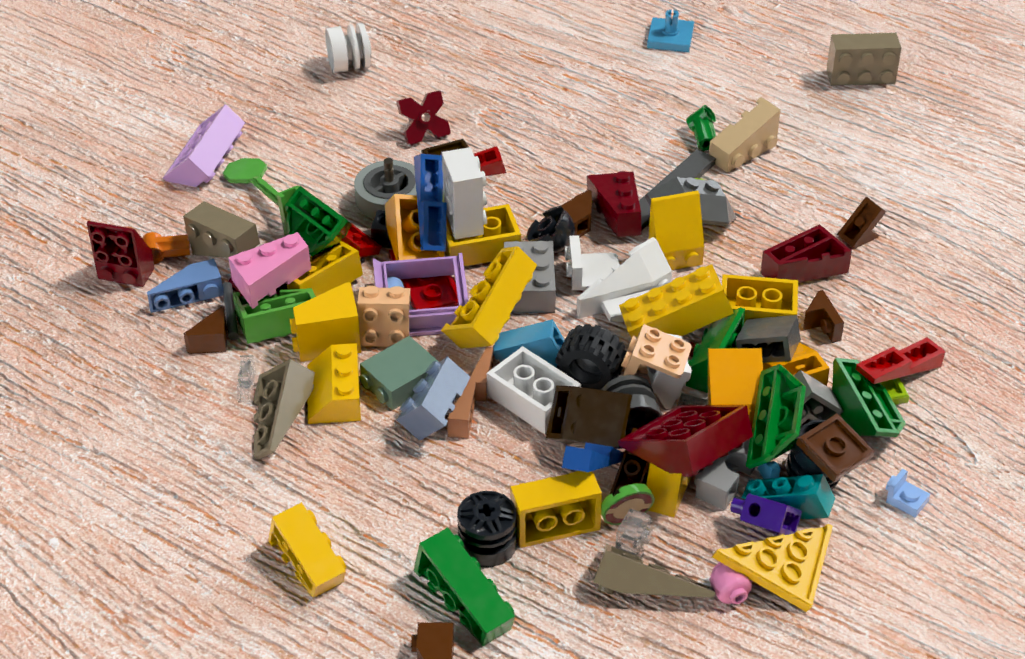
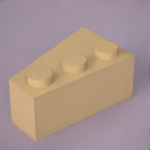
M763 97L756 101L758 105L750 112L745 110L741 114L742 119L734 126L729 124L710 141L709 155L715 157V165L727 173L777 145L781 109Z

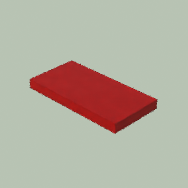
M393 249L388 250L390 261H396ZM452 275L400 279L404 288H410V305L412 310L459 306L456 284Z

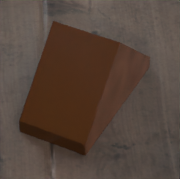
M220 307L184 333L186 351L189 354L226 352L227 322L224 308Z

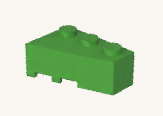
M312 288L280 290V294H275L271 297L266 295L260 299L258 306L252 309L240 292L232 293L236 318L247 344L259 343L266 339L284 337L291 334L289 319L294 318L293 307L316 297Z

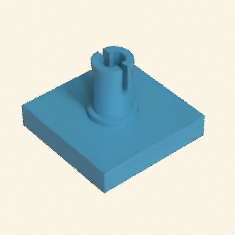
M672 10L665 12L666 18L652 17L647 48L690 52L694 21L678 20L679 12L674 10L673 18H671Z

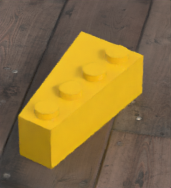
M518 246L502 248L483 273L486 278L473 286L469 292L472 297L464 306H458L454 312L457 317L451 325L446 323L441 331L460 349L493 346L499 339V333L504 324L510 319V314L515 304L521 299L525 286L531 281L537 264Z

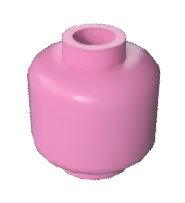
M721 562L715 565L709 578L710 585L718 599L726 604H740L744 602L752 589V581L747 576Z

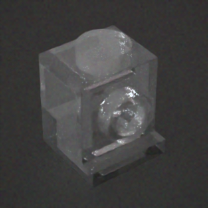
M630 508L616 531V548L637 555L642 559L644 544L650 542L653 534V528H650L652 523L651 516Z

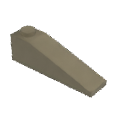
M292 359L259 375L254 395V404L258 406V412L254 415V422L258 423V429L254 433V458L257 460L275 452L313 391L315 372Z

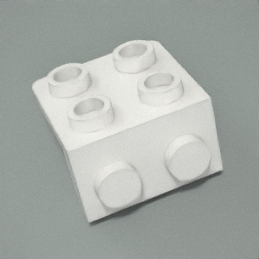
M579 235L569 236V246H565V261L569 260V262H566V275L571 277L572 290H586L599 278L604 280L613 271L612 267L617 262L619 263L616 253L581 254Z

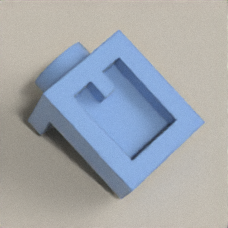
M902 469L897 476H891L886 485V490L888 491L886 503L916 518L928 503L930 493L906 482L908 471Z

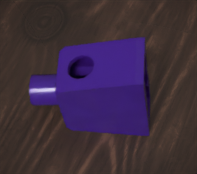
M749 493L746 499L735 496L730 507L731 512L741 515L740 521L783 535L793 534L797 531L802 511L794 507Z

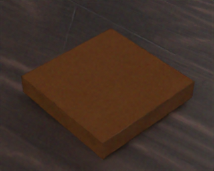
M838 414L833 415L800 436L796 442L833 482H836L872 458L875 453Z

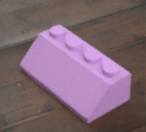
M226 104L199 124L163 176V179L168 182L197 187L203 181L208 183L215 175L214 169H217L224 162L225 159L222 157L232 150V142H235L242 135L240 130L245 122Z

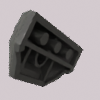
M675 177L646 193L645 196L649 206H651V198L699 191L702 224L728 226L737 218L719 183L714 180Z

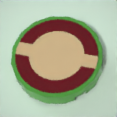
M645 484L626 485L618 489L619 494L613 497L611 493L602 501L601 515L605 523L610 525L627 523L646 513L652 507L655 498L652 491Z

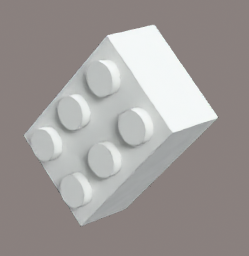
M471 147L442 152L443 200L447 202L446 216L455 240L484 235V224H487V216L483 206L487 205V199L483 186H486V176L484 171L480 172L478 156L474 157Z
M523 346L487 372V396L544 434L547 433L556 385L581 387L579 382Z

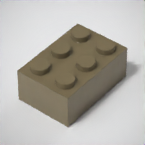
M897 33L831 34L826 69L830 85L896 84L901 54V45Z

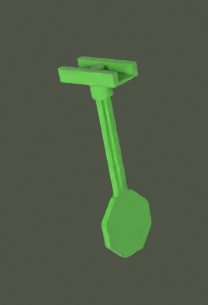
M242 158L229 163L223 172V177L230 183H252L278 205L284 235L287 236L286 220L288 212H286L285 204L299 186L277 192L262 179L268 168L267 164L259 158Z

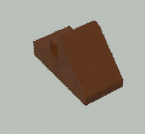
M866 196L837 235L852 248L856 249L880 236L873 229L886 211Z
M820 290L805 312L803 330L821 327L822 332L827 334L832 343L842 340L844 321L824 290Z

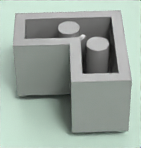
M802 370L794 375L806 386L801 425L807 419L827 420L835 414L840 415L844 412L832 389Z

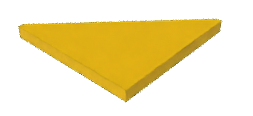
M826 524L820 528H809L789 535L782 534L769 537L758 542L742 543L732 548H720L713 553L712 558L742 573L750 580L807 612L813 605L833 526Z

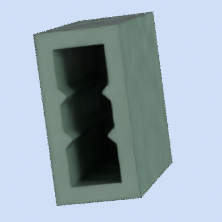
M408 336L361 362L359 379L365 389L372 391L381 403H385L391 410H394L401 406L409 397L412 398L415 394L413 388L421 379L426 378L428 375L426 373L427 368L437 359L413 338Z

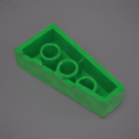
M447 527L419 543L414 572L419 577L425 575L429 579L427 585L434 593L440 591L443 594L445 606L450 611H458L460 613V622L482 646L512 629L515 619L513 607L509 602L501 598L495 583L485 577L479 562L473 556L470 557L466 552L464 544L458 535H454Z

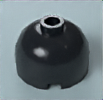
M557 206L542 213L544 218L540 222L535 220L529 227L526 235L529 241H553L554 253L564 252L565 246H569V236H574L575 233L573 219L561 206Z

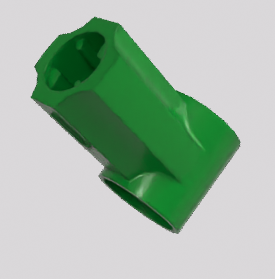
M703 105L686 118V122L695 134L698 148L705 151L709 150L710 141L716 137L713 125L716 122V116L707 105Z

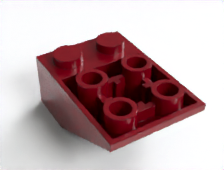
M87 221L98 279L144 287L155 267L152 250L138 232L133 228Z

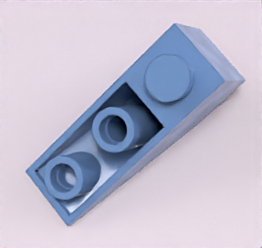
M210 259L190 264L148 291L150 312L153 313L223 296L222 279L215 260Z

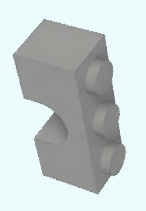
M750 439L743 442V446L730 450L727 456L713 461V465L706 467L704 470H699L694 480L696 498L726 510L738 493L740 474L733 471H740L751 475L756 468L749 469L746 467Z

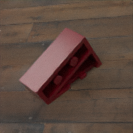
M620 171L617 173L586 175L587 190L592 191V202L596 205L597 212L604 215L605 222L616 236L642 235L641 208L634 172Z
M819 224L764 250L760 273L765 278L798 280V283L849 273L852 250Z

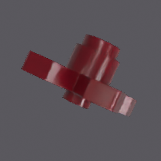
M440 90L426 93L421 105L411 97L397 100L399 114L408 118L410 122L404 130L406 144L422 142L427 130L436 138L451 134L449 122L436 115L444 104Z

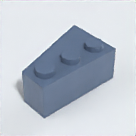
M448 356L439 362L435 360L426 370V373H428L426 378L421 379L413 388L415 394L412 398L409 397L400 407L402 412L396 420L419 441L446 426L448 421L444 417L447 411L453 412L456 407L453 404L456 397H461L471 378Z

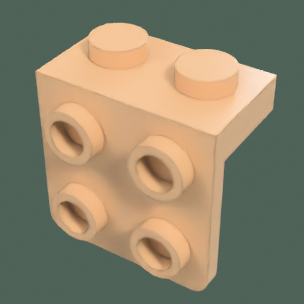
M376 286L359 287L357 313L361 346L390 347L410 336V288L400 286L391 288H378Z
M643 324L638 337L632 336L627 348L628 351L621 364L622 367H625L623 376L635 375L641 363L674 378H681L692 346L681 338H676L657 328Z

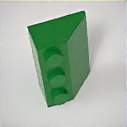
M745 308L733 310L734 314L713 322L710 328H705L701 344H696L693 358L688 360V364L691 367V377L689 381H686V387L708 393V348H737L736 338L744 325Z

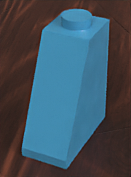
M553 319L499 333V339L493 345V355L501 363L523 346L552 366L557 367L558 364L555 363V360L564 342V338Z

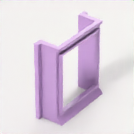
M458 253V256L380 262L373 258L375 286L378 288H388L387 277L411 279L455 275L458 305L464 306L468 302L462 253ZM458 306L409 310L410 337L444 334L441 329L446 323L451 325L457 317L454 312Z

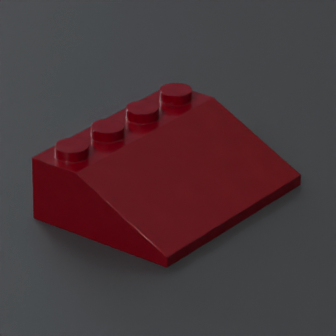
M687 405L674 408L618 440V444L625 450L668 473L682 474V477H691L697 475L698 471L703 467L713 465V461L727 456L730 450L743 446V442L753 437L747 405Z

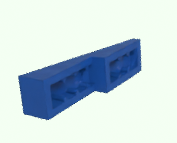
M419 154L414 156L421 250L445 252L447 202H443L442 155Z
M586 442L585 448L566 446L562 468L591 472L620 463L624 452L610 446Z

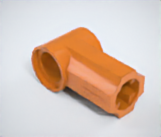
M149 232L142 237L152 250L154 264L161 262L166 257L190 255L188 234L162 237L159 233Z

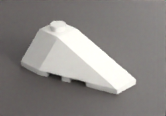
M652 237L634 247L629 252L630 257L621 265L617 262L612 267L613 271L604 280L599 278L577 297V317L581 319L604 313L601 307L602 301L651 290L670 283L672 270L657 239Z

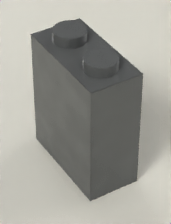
M797 315L746 319L736 338L737 348H762L763 363L791 361L801 339Z

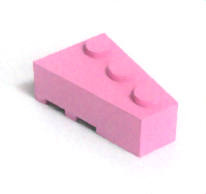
M298 232L228 257L232 281L252 309L258 306V301L266 295L270 297L274 295L276 288L284 283L290 284L311 269L308 245Z

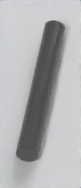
M226 282L222 286L228 337L231 340H235L238 338V328L232 294L233 288L230 282Z

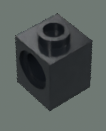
M377 210L371 226V237L382 246L381 248L393 249L386 228L385 211Z

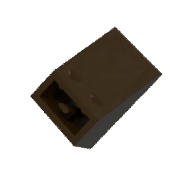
M556 385L546 438L569 445L585 446L586 442L622 449L618 444V440L625 437L632 395L576 386Z

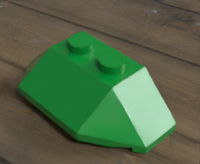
M301 186L298 187L285 204L286 212H288L286 220L287 235L298 232L308 245L309 254L312 257L337 245L347 235L348 230L352 226L348 220Z
M835 358L833 361L832 391L844 411L840 414L843 420L860 437H898L906 423L886 388L881 383L873 384L855 369L856 364L860 363L858 360Z
M780 364L763 370L760 374L752 424L753 437L750 438L746 467L749 469L768 463L793 449L799 436L806 386Z

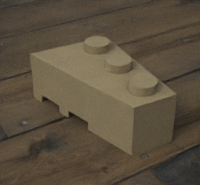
M205 201L183 216L186 226L185 230L188 234L193 255L228 258L240 252L253 249L260 244L256 224Z

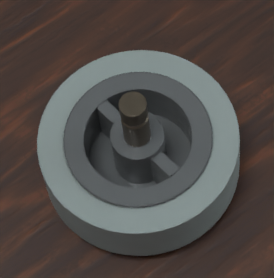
M386 158L384 161L375 162L363 168L357 174L354 181L357 208L367 217L374 219L377 210L385 211V203L394 194L417 195L414 165Z

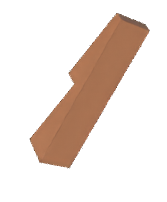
M486 347L461 397L457 399L455 409L447 417L448 437L469 439L476 401L487 402V372L493 369V347Z

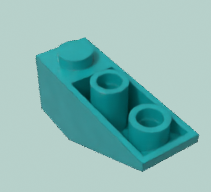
M824 474L749 480L742 498L746 499L749 493L789 505L802 511L800 519L803 520L829 518L835 501V496Z

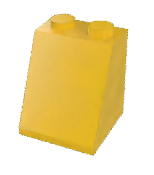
M351 282L337 286L293 307L294 318L289 319L291 334L296 333V337H292L293 352H299L300 362L314 360L330 345L357 343L358 354L361 353L359 319Z

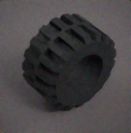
M590 324L578 325L575 329L569 331L557 353L555 363L558 365L556 368L579 382L583 388L601 390L609 381L621 375L624 368L621 364L627 351L624 350V343L619 342V337L616 334H611L610 330H604L598 325L594 327Z

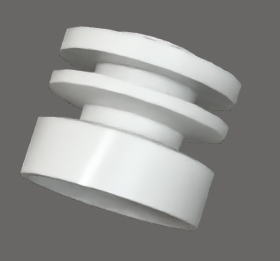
M363 23L356 24V33L353 25L349 24L347 26V35H344L340 26L325 29L326 49L333 73L348 71L349 61L352 62L355 70L360 69V61L363 68L370 67L371 44Z

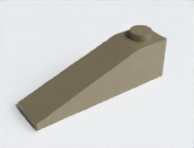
M606 544L593 583L598 584V590L613 595L614 591L626 594L713 598L715 595L713 588L680 574L673 576L669 570L658 564L649 563V565H645L641 557Z

